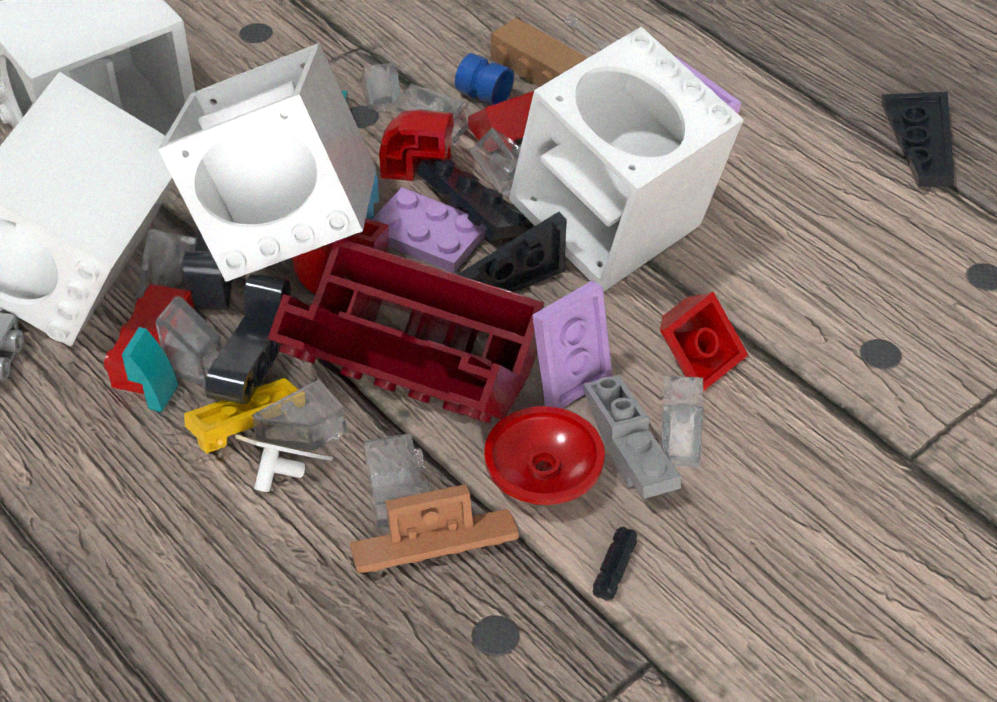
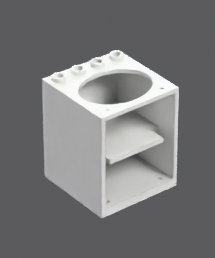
M164 0L0 1V118L4 124L9 123L13 129L59 72L165 136L190 94L195 92L184 21Z
M639 27L534 90L509 200L535 226L559 211L567 219L565 256L590 281L593 280L603 286L604 292L701 225L744 119L643 27Z
M320 43L191 93L158 148L226 282L363 231L376 167ZM211 99H216L217 103H213Z
M61 72L55 76L0 146V307L44 331L53 340L63 342L71 347L147 233L174 180L158 151L165 138L164 134Z

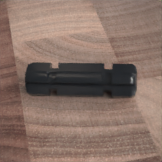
M624 526L616 529L612 539L613 543L610 544L599 569L601 572L597 574L593 583L592 592L595 597L606 601L614 598L618 589L617 584L621 582L630 560L629 555L633 552L637 543V533L635 530L627 529Z

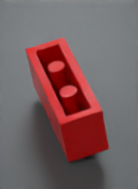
M149 284L143 297L137 299L134 312L128 323H124L121 327L119 339L114 348L108 350L105 356L104 368L108 372L112 388L144 394L142 384L128 380L122 358L123 351L139 327L149 331L165 352L170 363H172L196 318L191 291Z

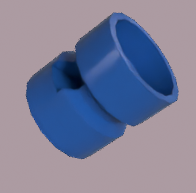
M470 53L463 58L455 76V88L457 91L473 98L478 97L480 101L490 105L506 101L514 84V72L511 68L496 62L489 64L487 58L474 53Z

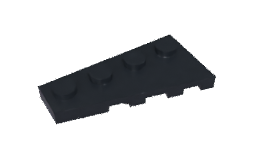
M948 92L882 94V107L918 187L953 186L954 170Z
M448 158L421 160L417 173L439 193L450 194L449 202L455 208L467 210L469 212L467 219L475 226H481L482 223L486 227L484 234L490 240L518 237L535 226L514 204L504 200L502 193L486 188L479 183V179L475 175L462 172L456 168L455 162Z
M558 211L457 275L515 293L564 272L567 219Z

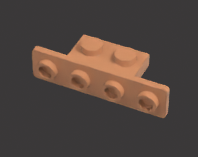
M464 484L385 501L389 534L351 542L350 550L357 573H365L406 563H417L425 559L447 554H458L484 546L499 545L518 539L519 534L508 509L472 516L470 492L467 485Z

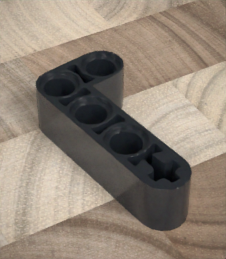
M198 229L195 250L185 251L183 274L186 291H191L195 310H228L233 279L225 281Z
M251 274L248 277L244 291L245 316L208 371L205 383L207 398L239 404L249 403L279 354L278 350L281 344L269 340L268 336L283 294L291 296L289 280Z

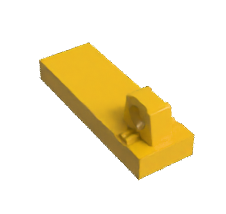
M286 378L258 387L248 404L220 400L184 413L185 427L197 437L199 447L208 454L226 447L228 436L305 409L306 395Z

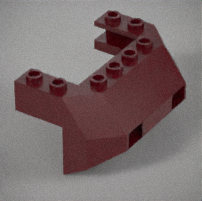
M340 239L335 241L332 246L313 303L309 306L291 296L283 294L268 339L281 344L279 352L312 364L315 363L316 358L341 366L339 373L361 381L362 375L365 374L375 378L373 385L395 392L396 387L400 386L409 389L407 397L429 404L431 397L444 401L442 408L463 416L467 415L490 424L492 417L500 420L506 417L530 375L537 355L532 315L544 308V302ZM381 304L410 313L404 332L375 323ZM477 335L488 339L482 357L471 354Z

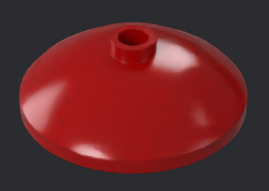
M529 407L507 415L492 428L484 447L485 467L496 486L509 496L531 504L553 505L580 497L595 485L604 467L605 449L597 430L578 414L557 407Z

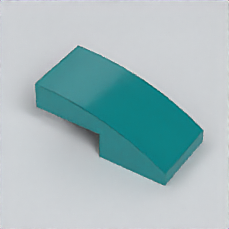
M139 327L122 353L127 378L129 381L142 384L148 409L163 412L175 392L178 382L172 365L161 346L147 329Z

